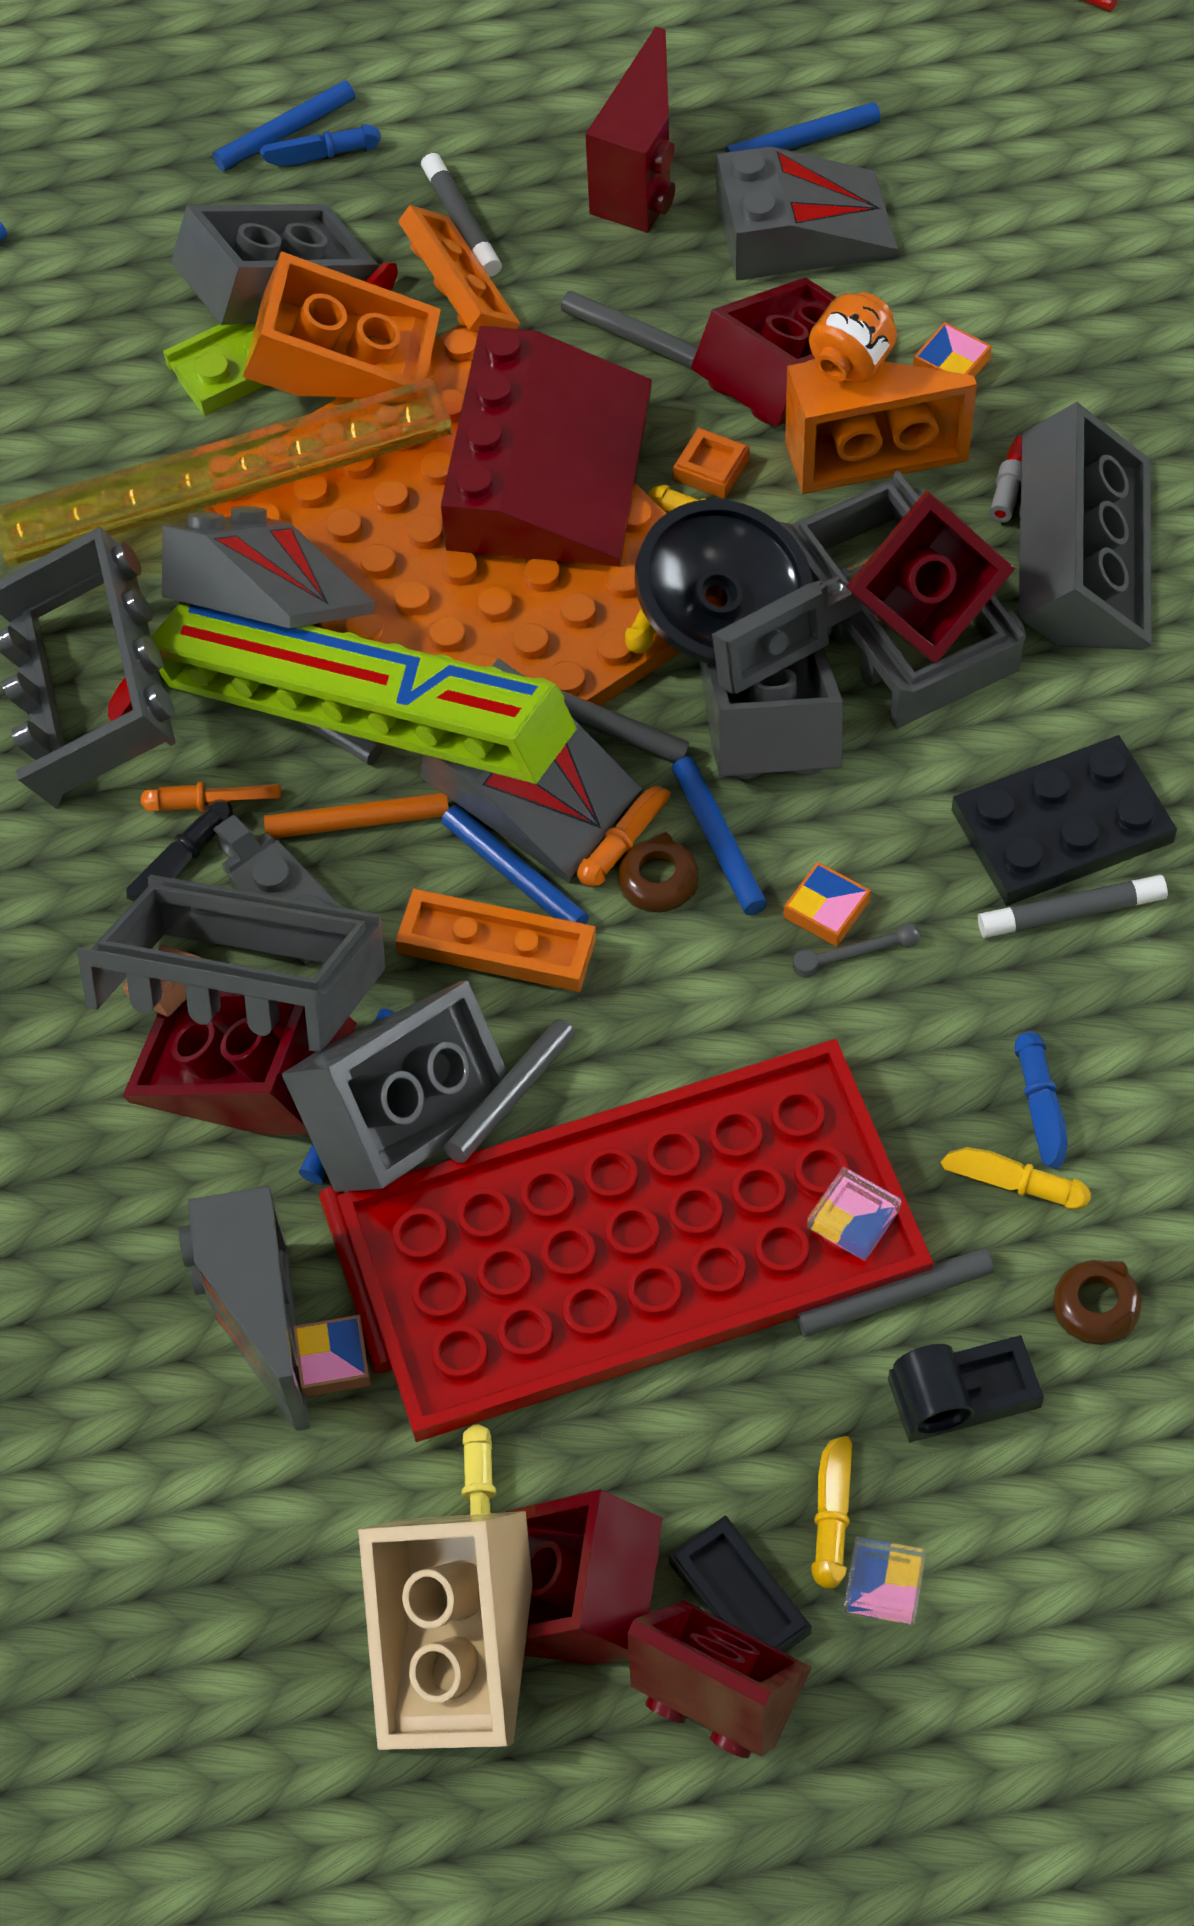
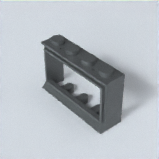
M898 470L893 473V479L796 523H779L785 527L800 545L808 561L813 582H825L839 577L841 581L849 584L826 550L893 519L898 524L923 495V492L918 488L912 489ZM994 595L972 620V623L985 638L984 640L916 672L873 614L863 604L862 611L831 627V635L837 644L840 645L854 639L860 647V673L864 682L871 687L884 681L892 691L890 721L896 729L1020 670L1023 644L1026 641L1025 630L1019 617L1013 611H1006Z
M101 527L88 532L0 580V615L10 623V626L0 631V653L14 663L20 672L4 680L2 686L6 696L29 716L28 721L12 729V736L17 746L35 759L30 764L16 770L17 777L21 783L56 809L62 795L164 742H167L170 746L176 743L170 720L174 716L175 710L168 693L162 686L159 669L163 668V659L158 647L151 639L148 622L152 620V612L148 602L140 592L137 576L141 574V565L136 554L125 542L119 544ZM104 583L133 710L65 745L39 617Z
M156 875L148 877L149 886L91 949L77 947L86 1008L98 1010L127 978L131 1005L140 1013H149L162 999L160 980L185 984L188 1013L196 1023L202 1025L210 1023L220 1011L219 990L244 995L249 1028L257 1035L266 1036L280 1020L278 1001L305 1006L309 1050L316 1052L324 1050L385 970L381 914ZM166 934L325 964L314 978H307L159 951L152 948Z

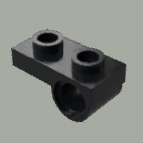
M1021 1335L958 1352H953L952 1347L947 1344L923 1346L898 1358L893 1364V1369L889 1370L888 1382L909 1443L1035 1410L1042 1407L1044 1399Z

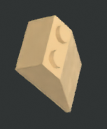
M526 1511L399 1519L358 1529L378 1750L501 1747L514 1744L532 1592Z

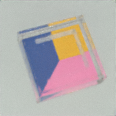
M843 1166L809 1215L807 1228L866 1261L900 1211L901 1199Z
M856 1537L844 1612L914 1625L926 1549Z

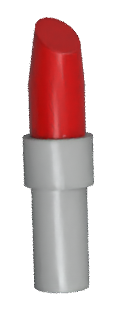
M1019 435L1015 437L1005 461L1000 465L997 474V487L989 510L990 517L997 522L1004 523L1011 519L1018 495L1021 492L1022 437Z

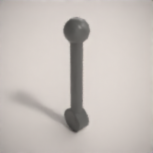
M904 923L895 933L815 954L811 950H801L794 955L793 969L800 977H811L817 972L818 967L898 944L906 948L913 947L920 941L921 933L916 925Z

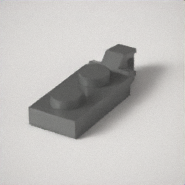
M835 577L825 582L816 581L806 584L713 633L712 638L719 686L731 694H738L829 645L828 634L832 632L831 627L862 611V603L846 588L847 583L841 581V578Z
M234 814L214 828L220 840L218 846L229 858L222 863V866L229 876L233 889L342 908L296 858L267 832L256 839L251 830ZM299 959V961L304 966H307L309 963L312 962L310 960Z

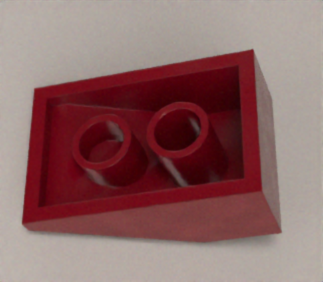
M660 27L654 28L585 134L589 214L646 233L650 231L660 214L665 215L669 211L675 196V183L670 182V166L674 157L675 145L669 141L666 29Z
M804 277L712 309L690 369L708 380V384L713 390L732 396L750 408L753 416L758 420L777 427L786 423L787 366L815 359L809 345L811 330L830 303L837 297Z
M219 990L220 1011L210 1023L205 1025L196 1023L190 1017L187 999L169 1017L157 1013L123 1094V1097L129 1103L262 1135L308 1134L282 1076L283 1072L316 1052L309 1050L305 1006L278 1001L280 1020L266 1036L257 1035L249 1028L245 998L241 994ZM349 1016L328 1044L353 1033L357 1023Z
M685 1600L634 1619L627 1633L630 1686L648 1696L645 1705L668 1720L685 1723L688 1717L713 1730L710 1740L715 1745L742 1758H749L752 1752L762 1757L776 1746L812 1669L807 1664Z

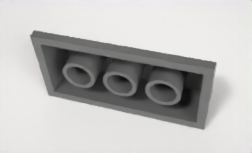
M1075 402L1022 432L1018 617L1028 627L1036 630L1057 646L1143 650L1152 645L1150 459L1081 404Z

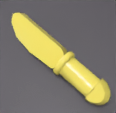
M477 1424L471 1425L463 1433L465 1486L462 1488V1496L470 1500V1515L490 1513L489 1499L496 1495V1488L492 1485L491 1434L488 1428Z

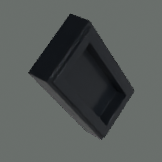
M726 1515L669 1554V1564L707 1613L784 1653L811 1635L812 1626Z

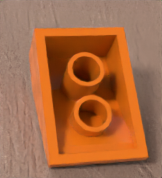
M281 251L263 293L243 377L295 396L421 399L425 389L441 309Z
M816 359L787 366L785 444L802 494L891 477L898 470L901 474L969 460L977 388L973 375L884 361L876 373L864 382H848L845 380L839 382L823 375L816 366Z

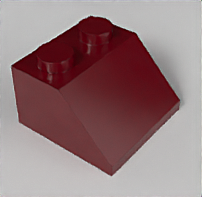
M926 490L846 588L871 613L907 644L936 664L1016 568L933 494Z
M602 1489L506 1511H526L532 1592L524 1656L591 1665L629 1659L627 1633L634 1619L649 1614L663 1518Z

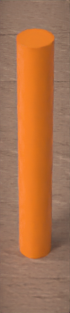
M441 792L265 815L264 827L265 833L267 832L273 839L439 818L443 817L449 806L447 796Z

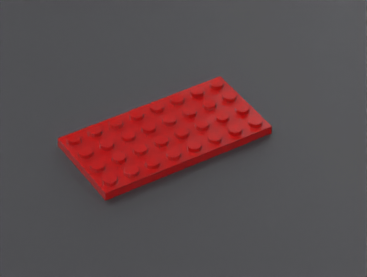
M836 1038L473 1152L464 1163H458L450 1159L403 1174L382 1189L355 1190L337 1195L416 1443L796 1319L798 1313L933 1269L932 1258ZM843 1181L895 1210L864 1257L812 1227Z

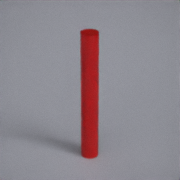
M329 1186L323 1189L318 1196L356 1315L361 1316L364 1341L373 1369L376 1373H385L392 1370L390 1360L337 1199V1195L345 1193V1191L335 1192L333 1187Z

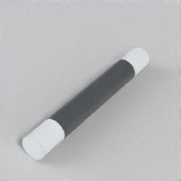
M437 153L426 155L421 161V167L447 213L489 277L495 276L500 272L502 263L440 155Z
M1160 874L978 914V925L983 938L998 936L1164 900L1168 896L1167 885L1164 877Z

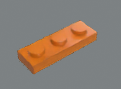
M409 205L398 222L411 241V250L425 262L434 276L433 283L435 287L447 296L457 311L458 322L474 332L479 331V326L517 329L521 323L451 218Z
M413 888L395 943L397 953L401 955L580 992L596 942V926Z

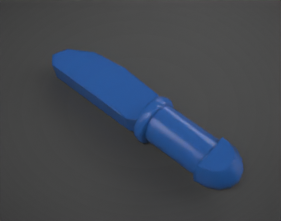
M362 124L360 128L335 133L326 131L323 135L316 134L265 144L260 149L264 160L270 164L277 166L300 165L325 158L326 156L333 158L335 154L360 149L371 150L380 142L381 134L375 126Z
M1026 1031L1018 1036L1014 1047L1015 1054L1020 1059L1026 1084L1024 1094L1029 1099L1028 1105L1042 1164L1058 1170L1064 1163L1068 1145L1065 1119L1056 1094V1084L1051 1080L1044 1052L1047 1049L1039 1034Z

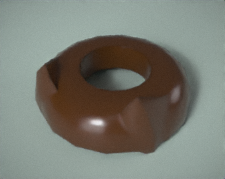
M664 831L655 835L650 840L638 843L626 853L619 866L618 883L623 896L633 906L647 912H666L680 907L692 895H695L698 888V868L693 855L682 844L673 841L672 837ZM653 859L667 860L675 867L672 877L660 883H652L645 880L641 876L640 870L645 863Z
M1089 1260L1077 1263L1064 1272L1054 1290L1053 1309L1058 1323L1069 1335L1084 1343L1103 1345L1119 1341L1130 1335L1140 1318L1142 1298L1137 1283L1129 1274L1128 1267L1124 1261ZM1103 1283L1114 1290L1118 1302L1108 1312L1094 1313L1084 1308L1079 1301L1078 1293L1087 1284Z

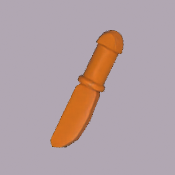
M199 781L197 785L145 789L140 797V803L146 811L199 809L200 812H204L207 803L218 799L234 802L282 798L281 784L206 789L205 783Z
M658 785L648 788L633 803L616 825V828L613 827L607 830L605 839L588 859L582 860L578 868L577 876L584 886H599L606 880V874L624 853L632 849L635 840L668 802L671 795L669 790Z

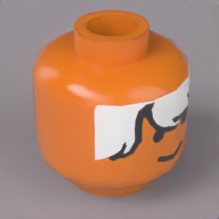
M866 292L841 294L830 303L813 326L809 336V345L816 359V366L823 375L839 382L844 380L848 382H864L876 373L894 348L897 339L893 313L888 305L875 295Z

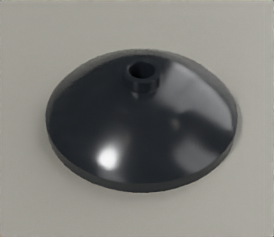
M705 499L689 502L678 506L661 517L647 533L640 547L635 564L634 578L638 601L654 630L681 653L692 659L716 666L712 638L713 633L804 585L813 583L806 556L800 545L785 527L768 514L752 506L724 499ZM706 597L718 599L722 607L712 605L706 600Z

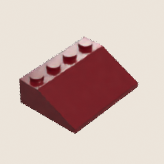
M479 326L441 501L446 550L620 567L652 391V379L535 330Z

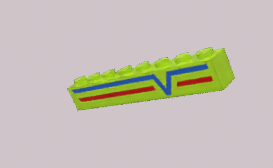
M180 601L151 636L163 659V668L159 669V672L170 688L537 784L577 730L564 702L563 693L556 684L544 678L537 677L532 679L503 672L494 666L482 667L457 661L443 654L432 655L407 649L397 643L385 644L364 639L351 632L339 633L318 628L314 625L286 628Z

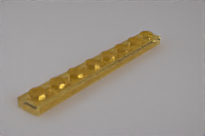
M429 378L1 505L0 548L6 566L10 567L43 557L98 527H101L110 536L450 435L452 434L451 419L433 378Z

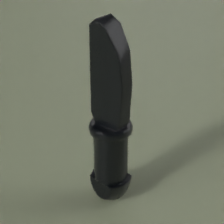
M219 799L207 804L205 811L182 834L175 835V842L171 843L127 887L126 899L135 901L149 886L148 877L150 875L176 879L191 859L197 858L200 855L199 851L215 836L214 828L233 815L231 804L226 800Z

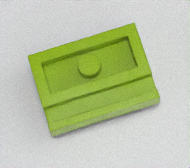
M218 324L163 351L166 365L177 375L179 383L204 416L266 386L243 377L256 324Z

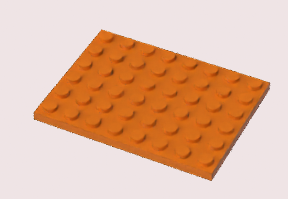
M461 324L434 340L425 389L421 399L337 397L192 485L195 500L206 512L219 513L224 515V517H230L231 508L260 507L267 510V518L291 523L375 601V614L313 624L315 627L339 633L351 632L361 638L385 644L397 643L407 649L427 654H443L454 660L482 667L492 666L499 658L524 676L532 679L537 677L544 678L556 684L560 690L599 706L681 653L667 643L657 632L653 636L652 646L643 653L631 652L625 644L626 629L631 628L641 609L634 580L636 559L647 533L661 517L667 514L636 483L620 567L446 550L441 501L478 332L470 331ZM706 597V600L712 605L722 607L718 599Z

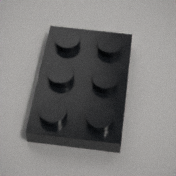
M1120 735L953 796L951 808L1006 906L1174 843L1177 832L1175 824Z

